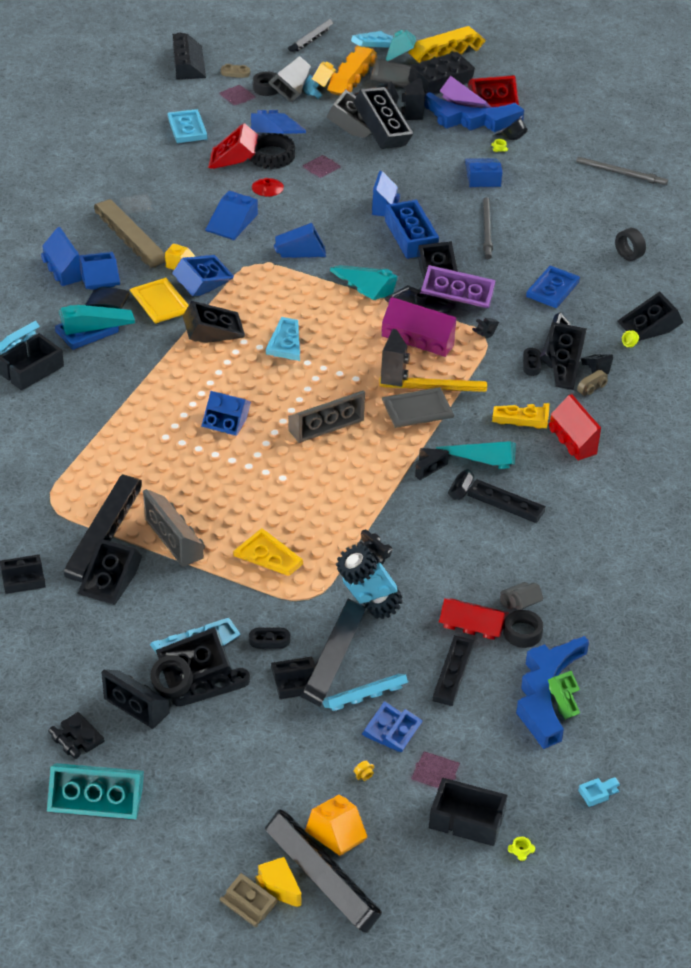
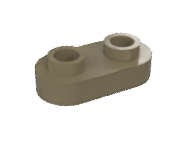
M225 64L221 67V74L226 77L246 78L250 76V68L246 65Z
M602 370L594 372L579 383L577 391L583 396L591 395L594 390L599 387L603 388L607 384L608 375Z

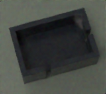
M40 333L28 339L27 346L23 342L0 355V375L8 381L11 380V383L21 391L64 367L63 350Z
M442 777L430 811L429 829L447 834L450 830L453 831L454 836L495 846L506 811L508 795Z

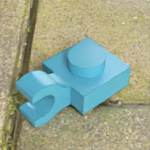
M310 74L305 80L302 89L307 95H314L319 99L322 96L317 90L319 84L312 80L313 76Z
M616 777L603 783L597 778L579 785L578 791L588 807L609 800V795L618 793L617 787L620 786V783Z

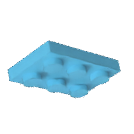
M198 109L168 113V120L177 143L207 140V132Z
M37 321L28 324L0 342V355L23 342L26 343L28 339L36 334L35 331L40 327Z

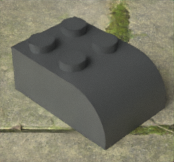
M345 90L333 104L326 118L349 134L365 138L371 131L353 103L356 96Z

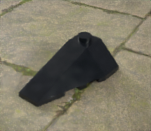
M552 322L548 340L556 387L574 390L586 336V328Z

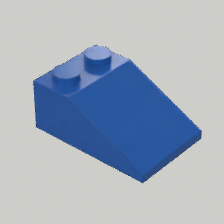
M257 110V113H251V129L255 132L280 134L306 133L303 127L285 113H278V110H269V113H267V110Z
M465 158L469 187H501L502 167L496 158Z
M228 191L221 198L205 231L235 240L258 215V199L234 191Z
M215 255L182 258L173 271L177 281L192 296L204 295L229 282L234 277Z

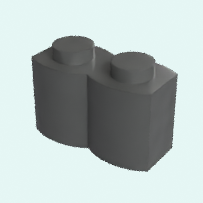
M522 582L500 592V601L508 609L516 608L521 610L544 600L540 585L534 582L530 584Z

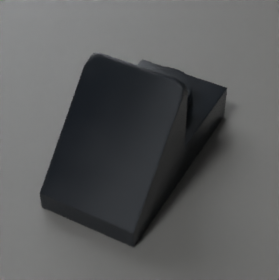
M594 354L581 358L582 365H589L592 374L598 370L609 374L613 354Z
M420 448L415 477L422 480L448 465L449 451Z

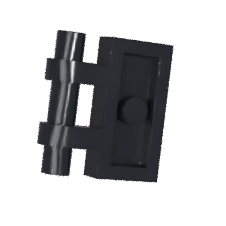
M79 712L61 722L63 730L57 729L55 726H51L48 730L52 735V740L57 744L59 743L63 747V751L74 759L80 757V748L87 753L104 743V737ZM71 736L75 741H69L67 737Z

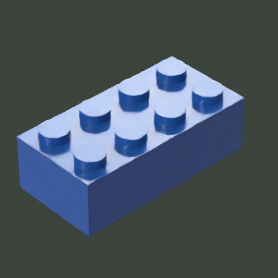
M417 200L386 205L385 222L406 259L417 257L419 245L439 243V236Z

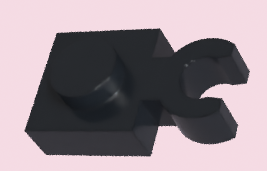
M484 318L483 321L477 319L476 322L479 324L476 328H472V330L482 337H492L499 321L492 318Z

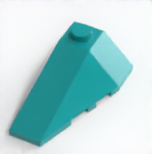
M401 29L395 32L386 61L413 49L416 37L407 30L403 31Z
M343 265L330 267L332 273L340 279L348 280V285L358 287L357 291L373 300L392 294L398 276L392 274V271L388 269Z
M70 305L59 310V316L66 335L135 323L132 311L127 309Z
M511 441L436 447V449L449 451L451 455L498 466L499 469H510V465H515L516 443Z

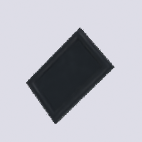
M409 285L385 297L387 302L390 301L391 297L444 314L456 307L451 302L436 296L423 294L421 290Z

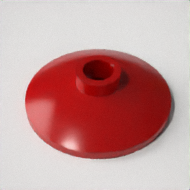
M262 178L252 184L253 192L264 197L276 196L284 189L282 182L273 178Z

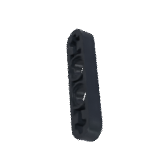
M236 668L194 681L190 689L183 695L184 698H171V702L176 706H185L244 688L250 683V673L244 668ZM218 682H224L226 684L224 687L215 686V684ZM204 688L206 692L200 694L195 692V690Z

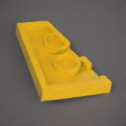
M544 403L543 407L527 404L525 408H519L516 405L494 406L492 422L513 424L520 427L530 426L537 429L547 428L550 403Z
M263 528L233 551L234 557L290 576L304 564L301 557Z

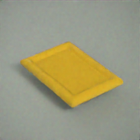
M167 278L146 283L129 290L155 324L183 315L189 306Z

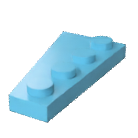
M377 31L353 35L351 41L361 47L389 48L393 36Z
M226 618L197 629L188 630L182 634L169 636L160 641H153L150 645L156 653V650L214 627L219 632L223 646L241 634L230 618Z

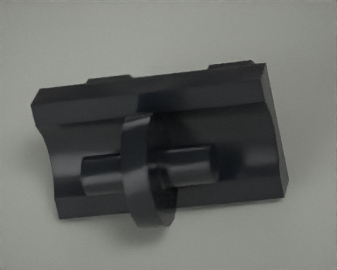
M367 529L361 531V539L357 543V547L358 544L365 545L377 560L376 564H384L385 559L389 558L393 551L389 544L384 545L380 542V537L376 533L371 534Z

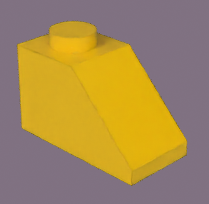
M322 62L312 80L325 87L330 83L331 76L336 69L333 68L334 66L331 63Z
M173 243L165 252L166 268L174 270L182 258L196 256L189 248Z
M284 857L258 865V875L255 876L257 885L279 901L295 907L301 906V891Z

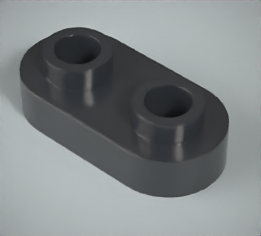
M536 348L524 350L523 372L529 376L540 374V350Z
M469 469L462 471L451 485L448 494L453 500H460L465 497L468 487L473 483L474 474Z
M281 627L254 628L249 633V643L252 647L258 649L285 648L290 644V632Z

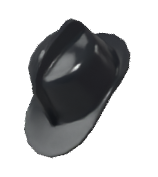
M524 115L498 133H501L509 140L521 138L527 132V128L521 119Z

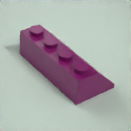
M391 297L382 321L381 336L389 338L392 330L397 329L407 345L446 357L454 346L456 317Z

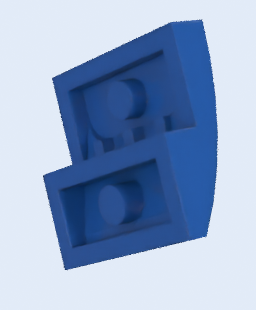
M384 701L364 729L362 735L398 752H402L423 720L406 709L401 713Z

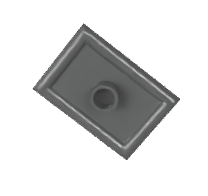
M376 58L370 80L384 84L392 81L394 86L405 88V86L410 84L408 76L411 66Z
M441 387L381 398L395 428L455 417Z

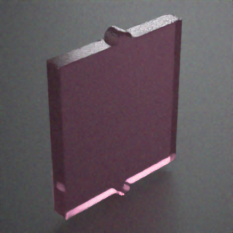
M241 85L228 88L219 93L235 106L255 98L253 94Z
M324 155L303 165L310 173L320 178L341 167Z
M424 751L419 763L415 764L416 769L411 779L439 788L442 777L451 780L456 779L455 774L460 763Z

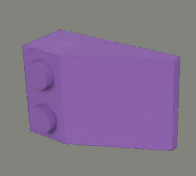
M451 76L440 90L443 94L442 97L447 102L467 107L491 108L485 100Z

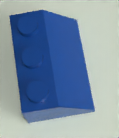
M58 227L43 244L41 258L44 263H47L49 272H53L55 281H59L62 286L81 281L80 259L70 240L61 227Z

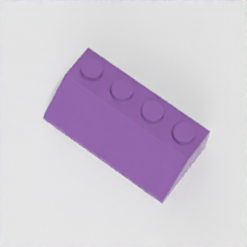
M429 265L421 293L489 308L496 280Z

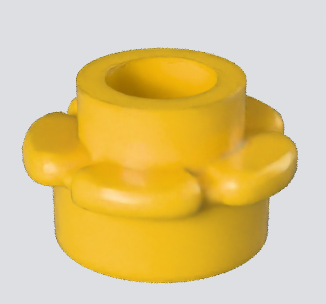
M366 760L359 763L354 769L357 780L362 778L363 781L371 778L374 774L372 771L374 765H370Z

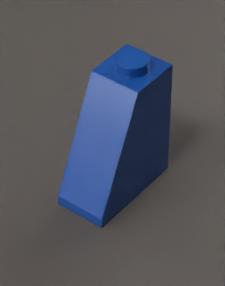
M312 223L275 236L276 243L274 248L276 253H280L282 258L326 257L325 246Z

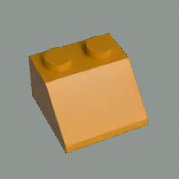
M337 795L313 808L305 832L339 856L367 839L357 807L341 795Z

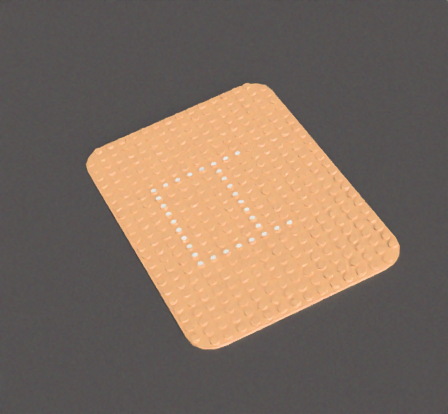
M271 262L242 267L209 304L238 312L245 333L244 338L203 343L190 340L186 330L55 482L50 491V502L58 515L89 528L122 474L141 479V490L113 537L176 560L145 520L143 490L147 489L165 496L170 503L172 502L178 514L184 517L186 524L191 526L198 539L201 538L204 542V559L189 564L190 566L276 598L290 601L309 600L323 594L333 584L339 575L336 563L338 562L337 558L342 557L340 553L342 551L347 552V547L352 549V545L357 546L361 539V531L370 529L418 457L420 448H424L442 420L395 428L384 406L382 397L426 390L379 386L382 350L388 338L381 336L382 321L389 302L385 301L384 298L373 300L359 293L356 289L287 267L274 265ZM281 317L298 320L300 361L266 354V347ZM456 321L454 346L446 357L407 345V353H410L409 364H406V369L409 370L408 378L469 381L485 357L488 348L486 338L472 330V328L476 327ZM364 390V421L298 443L289 432L288 416ZM442 390L451 407L461 391ZM210 391L251 401L247 420L237 436L201 427ZM263 528L301 557L304 564L290 576L234 557L233 551Z

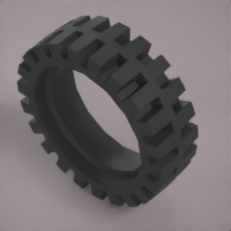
M262 133L261 136L258 135L255 154L250 161L254 165L257 164L258 167L263 166L265 169L267 167H270V169H273V167L279 169L280 166L282 168L286 167L295 158L294 141L288 138L287 135L283 137V134L267 133L265 135V133ZM274 146L286 151L277 155H267L258 150Z

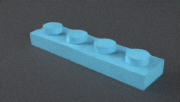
M396 674L327 697L323 700V705L325 708H331L332 711L344 708L346 703L357 704L364 701L363 697L369 695L371 698L383 695L382 691L390 689V691L399 690L402 688V684L408 683L406 674Z

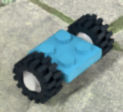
M358 544V547L352 545V549L347 547V552L342 551L340 553L342 557L337 558V570L343 577V583L359 604L363 603L368 611L377 619L379 617L384 619L385 615L389 618L391 617L390 613H397L395 609L399 610L401 608L399 604L403 602L401 599L403 598L402 594L382 564H376L377 560L365 545L362 546V544Z

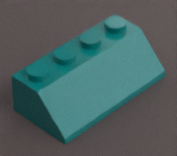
M55 763L50 767L47 812L137 819L143 790L144 771Z

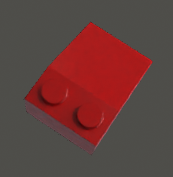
M243 123L212 149L208 168H220L242 163L248 158L251 159L255 154L258 134Z

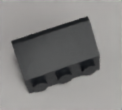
M104 669L101 672L104 699L148 727L154 729L170 713L169 700L165 696L159 695L147 685L139 683L131 675H126L120 670Z

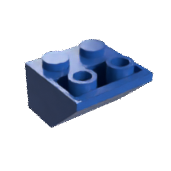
M113 252L79 256L81 278L86 289L95 290L100 287L112 288L120 285L117 262Z
M210 391L201 427L237 436L247 420L251 401Z

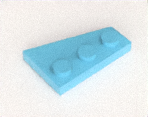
M281 317L266 347L267 355L300 361L298 320Z

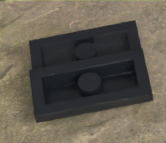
M118 288L95 289L85 305L122 309L130 293L127 290Z
M40 554L0 560L5 594L46 587Z
M312 657L271 663L279 699L302 695L316 666Z

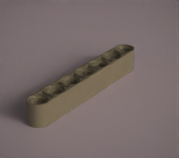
M111 199L94 204L95 213L100 216V219L104 223L106 222L107 226L112 231H115L116 235L123 239L124 243L129 248L131 247L132 251L137 256H140L146 265L150 266L149 268L166 262L164 252Z

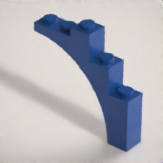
M431 92L425 94V108L432 111L435 116H438V124L446 129L462 124L463 127L470 131L486 126L487 129L497 132L510 126L520 116L524 115V109L516 103L500 107L477 108L447 102Z
M585 636L573 639L563 645L555 646L550 650L544 644L527 651L526 665L531 671L522 676L521 689L526 696L518 700L516 714L543 749L562 742L564 728L557 719L552 706L548 679L558 676L569 664L587 654L589 641Z

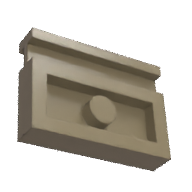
M242 873L226 890L227 893L220 898L223 904L255 928L278 903L275 897Z

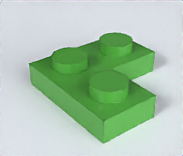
M572 671L548 679L549 690L555 696L558 710L564 719L579 714L580 711L572 693L580 689Z

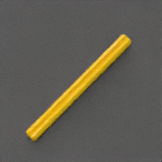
M381 377L379 379V386L388 388L432 389L441 387L442 390L487 391L486 381L408 378L400 387L380 384Z

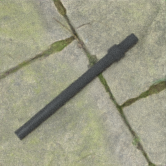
M577 157L576 160L577 163L647 180L649 183L654 184L655 182L663 185L668 183V179L657 177L656 174H646L582 157Z
M485 197L483 199L485 240L483 250L485 258L491 259L493 243L491 242L490 200Z

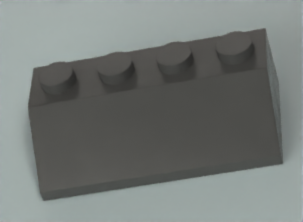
M364 390L288 416L289 432L298 443L364 421Z
M147 489L143 490L145 520L180 565L185 567L204 559V542L201 538L198 539L193 528L186 524L181 514H178L174 504L170 503L165 496Z

